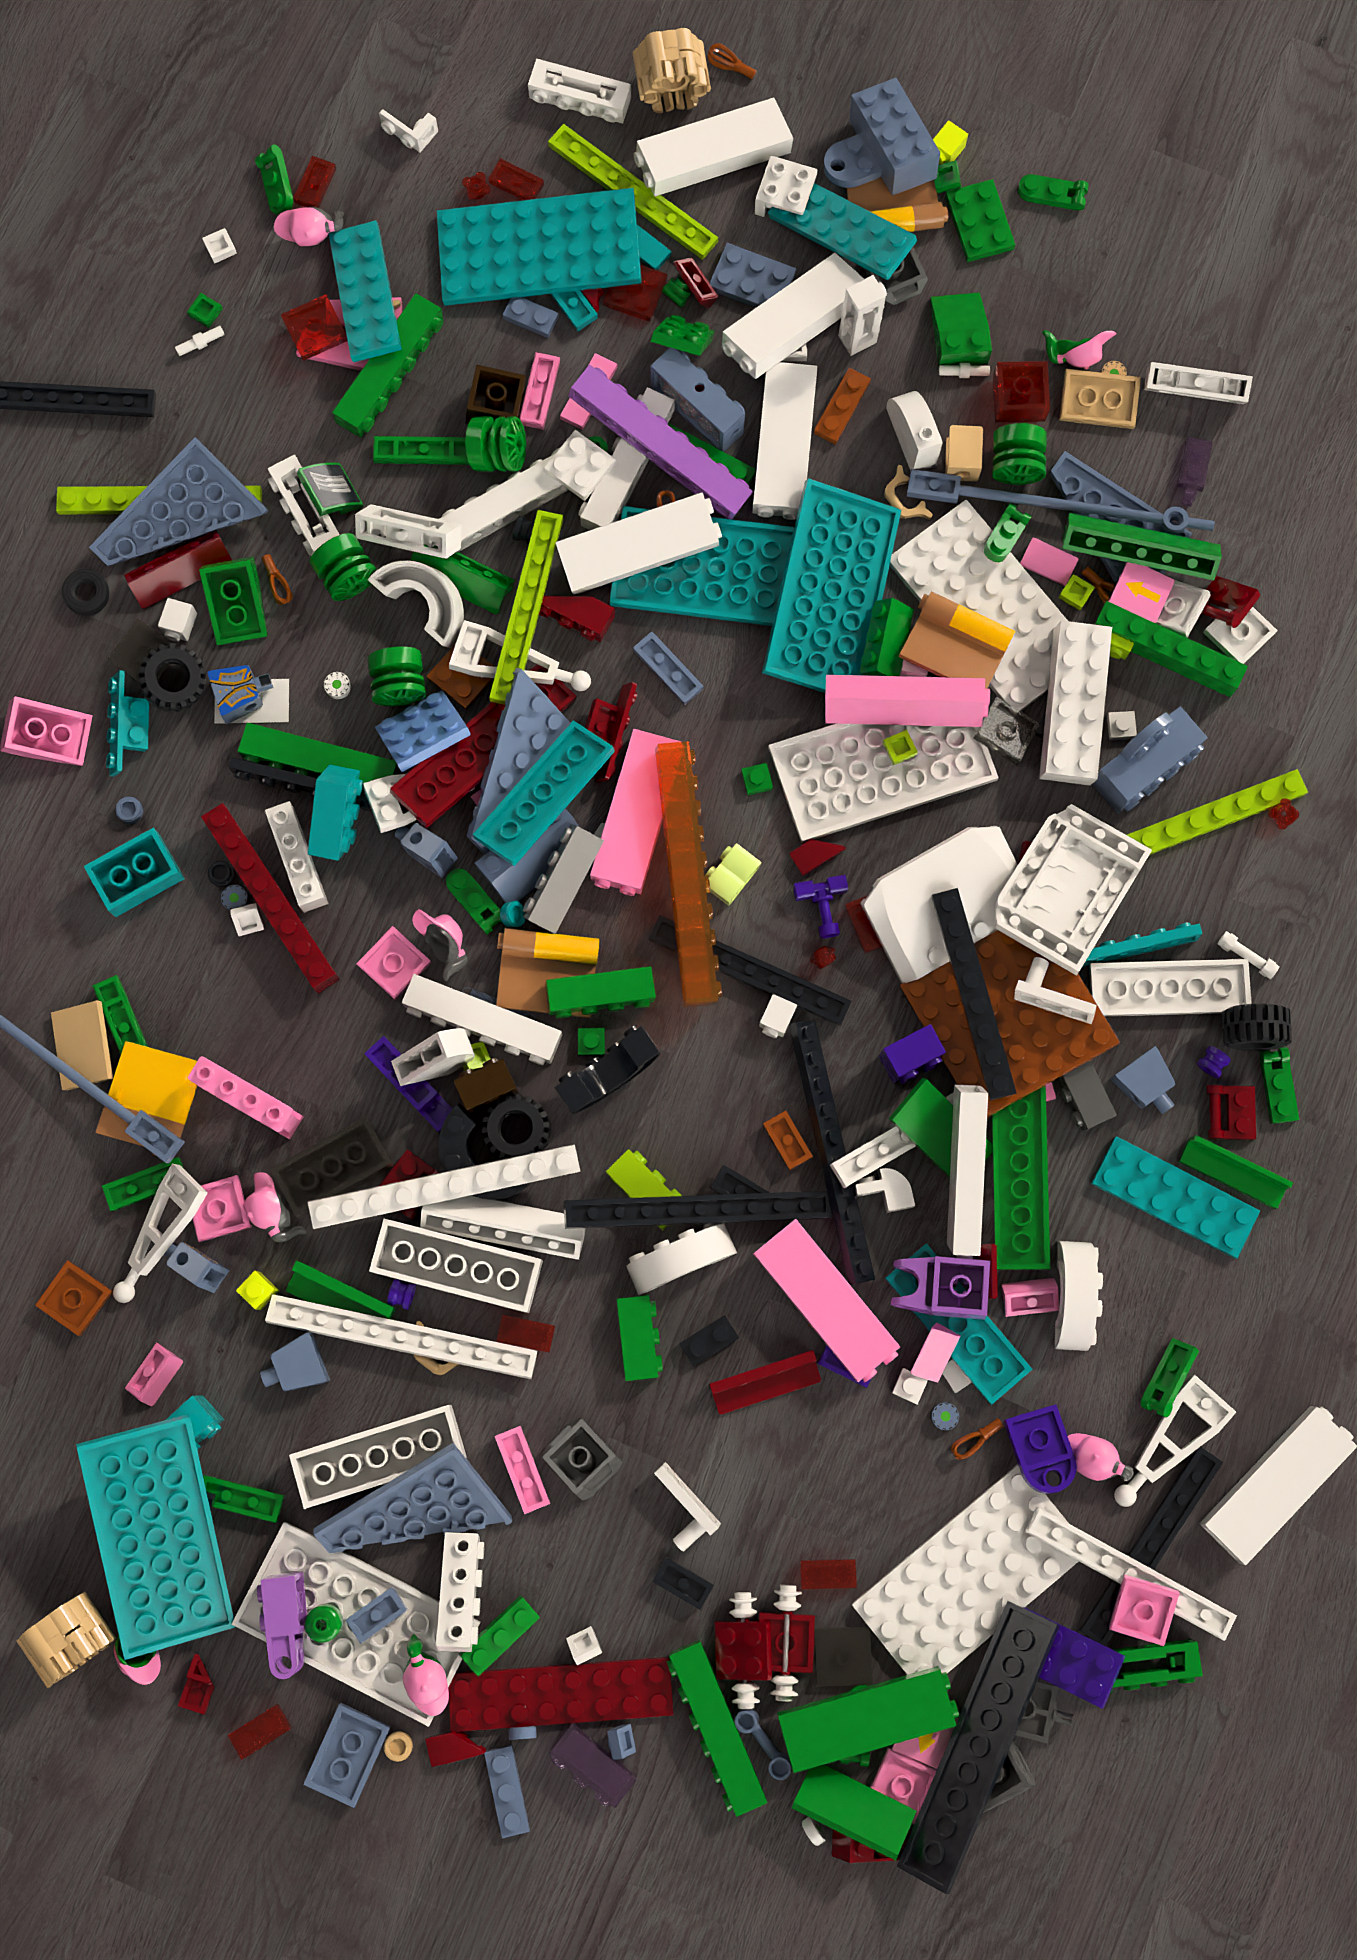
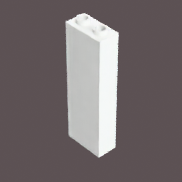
M771 98L638 140L636 152H634V160L637 167L642 168L644 183L647 188H651L655 197L770 159V156L780 157L791 153L793 136L775 98Z
M833 253L724 330L722 337L723 351L727 356L736 360L744 372L757 379L842 317L846 288L864 280V278L841 257Z
M779 362L766 371L752 512L761 517H772L775 515L783 516V518L788 520H795L797 518L804 482L807 480L817 376V366Z
M702 492L555 542L573 595L719 546L718 539L722 538L718 522L714 524L712 522L710 514L714 513L710 498L705 499Z
M954 1085L947 1245L953 1255H957V1258L973 1259V1256H980L988 1093L982 1086Z
M1310 1406L1199 1523L1239 1564L1247 1565L1356 1449L1357 1445L1352 1441L1354 1438L1352 1434L1342 1426L1338 1428L1331 1421L1333 1416L1325 1408Z

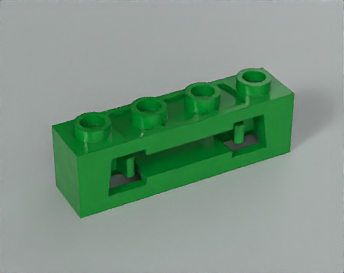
M1193 1639L1165 1642L1164 1646L1154 1643L1112 1649L1125 1656L1123 1663L1166 1657L1167 1665L1171 1667L1179 1666V1668L1175 1669L1156 1667L1119 1672L1113 1687L1123 1686V1690L1140 1689V1684L1151 1683V1687L1168 1685L1167 1681L1177 1679L1178 1683L1195 1682V1677L1203 1676L1198 1642ZM1179 1652V1654L1176 1655H1166V1653Z

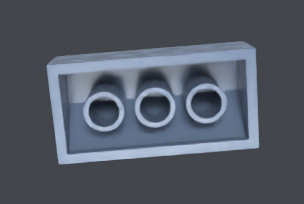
M565 808L515 866H512L490 850L475 862L477 871L505 903L511 901L519 902L535 889L536 882L541 874H546L549 868L547 864L548 859L553 851H558L562 843L560 842V837L566 827L570 828L571 824L578 827L579 825Z

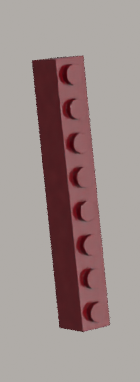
M221 803L202 815V820L313 989L319 994L339 981L338 975L225 804Z

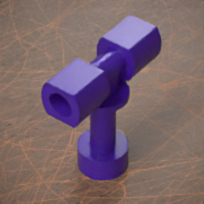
M846 875L829 877L826 879V882L813 884L811 880L794 883L793 885L795 901L812 899L813 903H818L822 926L818 927L821 939L840 935L839 924L832 921L829 901L833 900V895L847 893L848 883Z

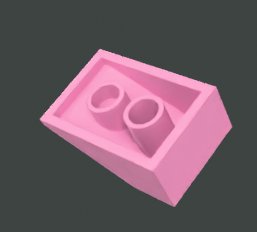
M14 696L8 704L0 751L27 758L83 766L93 715Z

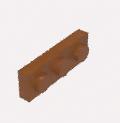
M849 368L815 427L814 434L836 445L870 385L871 378Z

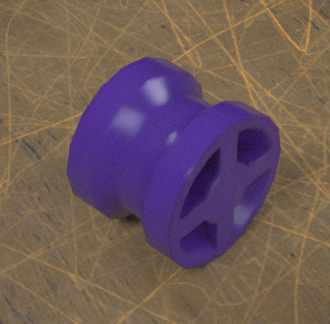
M1208 1046L1205 1050L1206 1055L1198 1060L1197 1066L1206 1074L1219 1078L1222 1074V1068L1228 1066L1231 1059L1218 1048Z
M394 1279L387 1304L392 1306L398 1304L403 1309L409 1310L414 1298L416 1284H403L401 1280Z

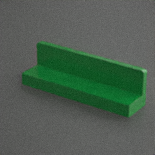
M413 551L410 561L419 562L441 571L456 586L461 598L494 614L499 613L505 595L513 589L515 583L514 579L459 552H455L445 559Z
M1197 1135L1188 1138L1178 1160L1179 1163L1273 1209H1278L1286 1189L1291 1188L1293 1185L1292 1181Z
M297 1260L292 1268L294 1274L286 1288L288 1293L307 1302L390 1320L397 1309Z

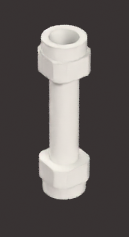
M1226 931L1217 943L1222 949L1227 952L1232 950L1242 958L1248 959V962L1260 969L1259 973L1264 977L1272 979L1280 966L1271 959L1264 960L1237 942L1238 937L1232 933L1230 934Z

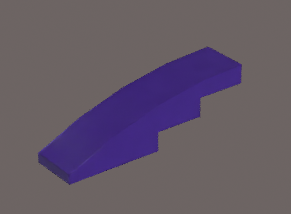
M383 1036L364 1054L440 1134L445 1119L452 1111L451 1106L426 1080L400 1086L391 1061L402 1054Z

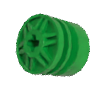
M503 416L496 418V420L492 417H474L470 420L466 431L465 446L471 468L476 472H492L496 469L501 472L507 470L518 471L522 468L526 456V435L523 424L518 417L510 416L506 418Z
M1015 423L999 427L994 431L993 452L996 455L993 457L992 477L996 481L1009 485H1027L1039 482L1045 478L1046 457L1044 453L1046 452L1047 432L1044 428L1028 423Z
M351 533L341 534L326 541L315 550L309 560L318 578L324 580L323 585L328 590L331 598L338 602L350 599L363 592L372 584L368 581V578L377 571L374 564H371L369 556L363 555V547L356 536Z
M390 647L369 654L367 657L369 675L374 678L370 683L371 690L373 691L371 693L373 703L381 706H403L417 703L426 697V690L423 686L425 684L424 677L419 675L423 671L420 650L411 647Z

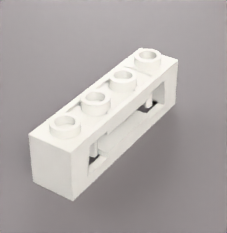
M536 59L528 83L529 98L538 103L553 104L564 110H575L583 115L597 116L612 123L619 122L623 124L631 100V84ZM547 70L562 74V77L555 74L547 73ZM601 85L615 88L616 90L613 91L602 88Z
M874 275L846 288L838 336L850 356L877 343L887 293L884 285L881 282L878 283Z
M1151 362L1147 367L1143 390L1245 404L1249 399L1253 376Z
M293 455L269 467L268 470L271 478L267 480L274 493L279 491L283 497L279 500L286 514L291 512L294 520L291 523L298 535H304L306 541L303 542V545L309 556H311L323 543L338 536L339 533L328 514L319 515L301 483L300 486L303 494L320 524L312 527L316 537H312L310 525L293 496L294 493L301 490L297 482L299 478L297 472L299 468H302L297 457ZM324 527L327 528V530H328L327 533H325V531H324V529H323Z
M372 504L355 514L357 539L445 559L461 549V524Z
M288 801L266 809L268 821L299 907L305 913L327 905L326 895L312 856L308 855V845L291 802Z

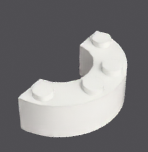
M397 561L381 567L368 578V581L385 596L397 599L403 593L411 590L421 592L427 600L430 610L429 620L424 630L442 646L452 648L456 644L464 620L463 603L456 586L445 574L419 562Z
M708 1223L703 1226L704 1230L697 1233L690 1229L679 1234L680 1240L670 1244L669 1240H665L653 1246L655 1251L647 1255L641 1252L630 1257V1263L626 1267L638 1295L640 1296L678 1277L737 1254L725 1224Z
M1057 1241V1268L1060 1274L1061 1294L1059 1314L1055 1321L1054 1349L1088 1351L1091 1345L1096 1344V1318L1102 1315V1301L1098 1300V1289H1102L1103 1274L1098 1273L1099 1253L1098 1248L1094 1247L1092 1243Z

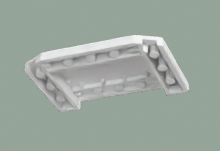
M1072 804L1069 805L1066 810L1058 814L1055 813L1047 818L996 900L995 929L1077 976L1152 850Z
M967 827L878 878L867 898L862 900L861 905L901 983L918 980L950 961L932 901V894L958 888L974 943L997 931L995 929L996 900L1018 866L1000 827Z

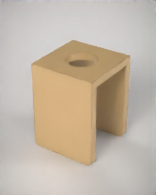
M950 426L949 437L946 439L945 474L961 476V481H978L982 470V427Z

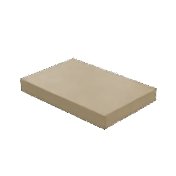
M1065 369L1059 421L1134 429L1141 377Z
M93 1001L51 1012L57 1057L93 1084L113 1079L102 1001ZM60 1073L62 1090L79 1088V1086Z

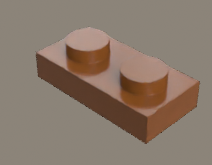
M787 1111L763 1123L766 1132L789 1171L813 1157Z

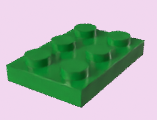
M993 179L946 192L945 199L967 262L1015 249L1016 244Z
M671 315V317H666L653 331L651 342L700 356L712 342L715 330L709 329V325L705 323L695 322V324L685 322V318L681 316Z

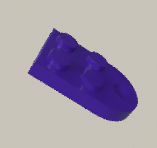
M1056 1404L1003 1421L1022 1477L1032 1489L1043 1494H1054L1071 1484L1076 1474V1459ZM1049 1471L1058 1474L1060 1479L1058 1486H1051L1047 1483L1046 1474Z

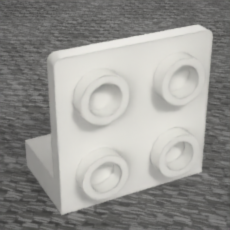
M770 156L755 199V214L764 217L767 208L775 207L803 215L817 176V169Z

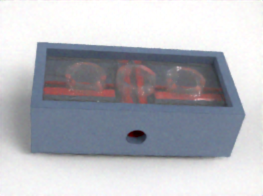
M670 347L651 365V388L674 399L675 411L715 448L725 452L743 435L745 410L742 405L726 396L725 390L719 384H713L702 368H696L690 362L685 352Z

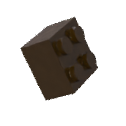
M476 364L465 424H469L470 420L474 417H492L495 420L503 416L506 418L510 416L519 417L526 375Z
M492 1058L482 1064L483 1068L474 1072L473 1069L463 1071L458 1074L459 1079L454 1080L465 1108L471 1116L487 1110L490 1106L493 1107L498 1099L502 1100L507 1095L516 1096V1094H519L504 1059L498 1061L497 1058Z

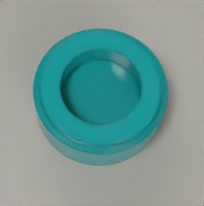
M511 901L502 906L500 916L506 927L515 928L524 924L526 919L523 917L525 914L523 911L524 906L520 902Z

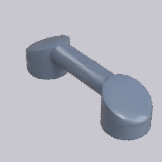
M753 1709L740 1710L735 1718L736 1728L742 1733H752L771 1759L769 1764L771 1776L777 1780L786 1779L792 1770L789 1756L776 1749L758 1724L759 1715Z

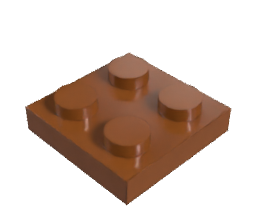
M454 645L427 675V679L467 711L493 682L494 678L472 676L449 669V663L455 648ZM480 656L478 665L495 667Z
M67 1260L35 1306L76 1335L82 1336L113 1291L73 1262Z

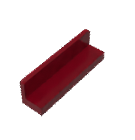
M217 531L199 536L124 576L141 608L144 609L201 580L199 569L203 565L231 561L232 559Z
M811 1350L710 1383L709 1386L717 1411L722 1415L820 1383L821 1377L817 1368L814 1351Z

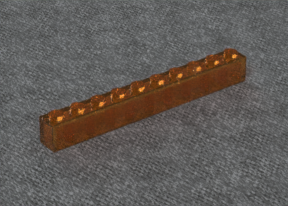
M689 741L660 743L656 746L655 756L683 1006L715 1005L718 1002V997H722V988L720 981L716 982L715 971H719L718 956L713 955L712 945H716L715 930L710 929L709 919H713L712 904L707 903L706 893H710L709 878H704L703 867H707V856L705 851H701L700 843L704 841L703 826L698 825V816H701L700 800L695 799V790H698V778L692 772V765H695L694 749H690Z

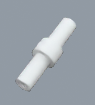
M218 326L203 334L199 332L193 335L192 339L176 346L175 349L178 355L181 356L196 348L200 350L208 346L207 343L225 334L221 326Z
M970 363L939 365V375L959 376V378L990 376V366H973Z

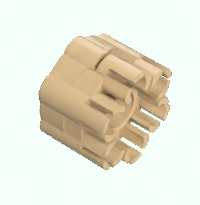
M679 28L649 33L639 44L638 48L633 51L640 100H644V103L652 104L654 112L663 113L661 97L664 98L665 110L668 112L674 109L673 94L676 108L684 110L683 94H685L687 110L697 106L698 97L704 96L706 91L710 92L711 86L704 45L689 29Z
M83 1592L55 1609L19 1637L17 1643L45 1686L49 1688L53 1683H57L79 1668L78 1664L80 1666L88 1661L87 1657L91 1659L99 1654V1650L103 1651L116 1637L87 1593Z

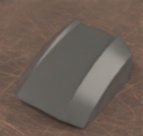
M913 247L889 280L863 268L867 277L874 275L877 282H881L884 285L887 293L885 301L893 305L921 294L928 281Z
M582 1418L573 1420L546 1445L542 1454V1458L581 1500L594 1496L619 1471L622 1464L621 1459Z
M1014 1740L984 1812L1036 1786L1034 1775L1031 1773Z

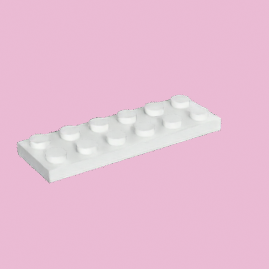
M1248 959L1089 964L1090 994L1104 1017L1217 1014L1233 1006L1251 1004Z

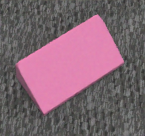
M1033 537L1020 564L1026 569L1066 586L1079 559Z
M1054 1278L1003 1283L1001 1285L1006 1317L1059 1311L1058 1285Z
M936 1323L932 1327L910 1373L938 1383L961 1335Z
M156 1342L125 1389L139 1401L153 1406L183 1364V1360Z

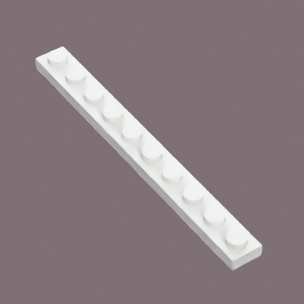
M573 1144L308 1202L313 1229L576 1173L580 1172L576 1147Z
M273 1294L265 1319L266 1323L527 1379H532L537 1351Z

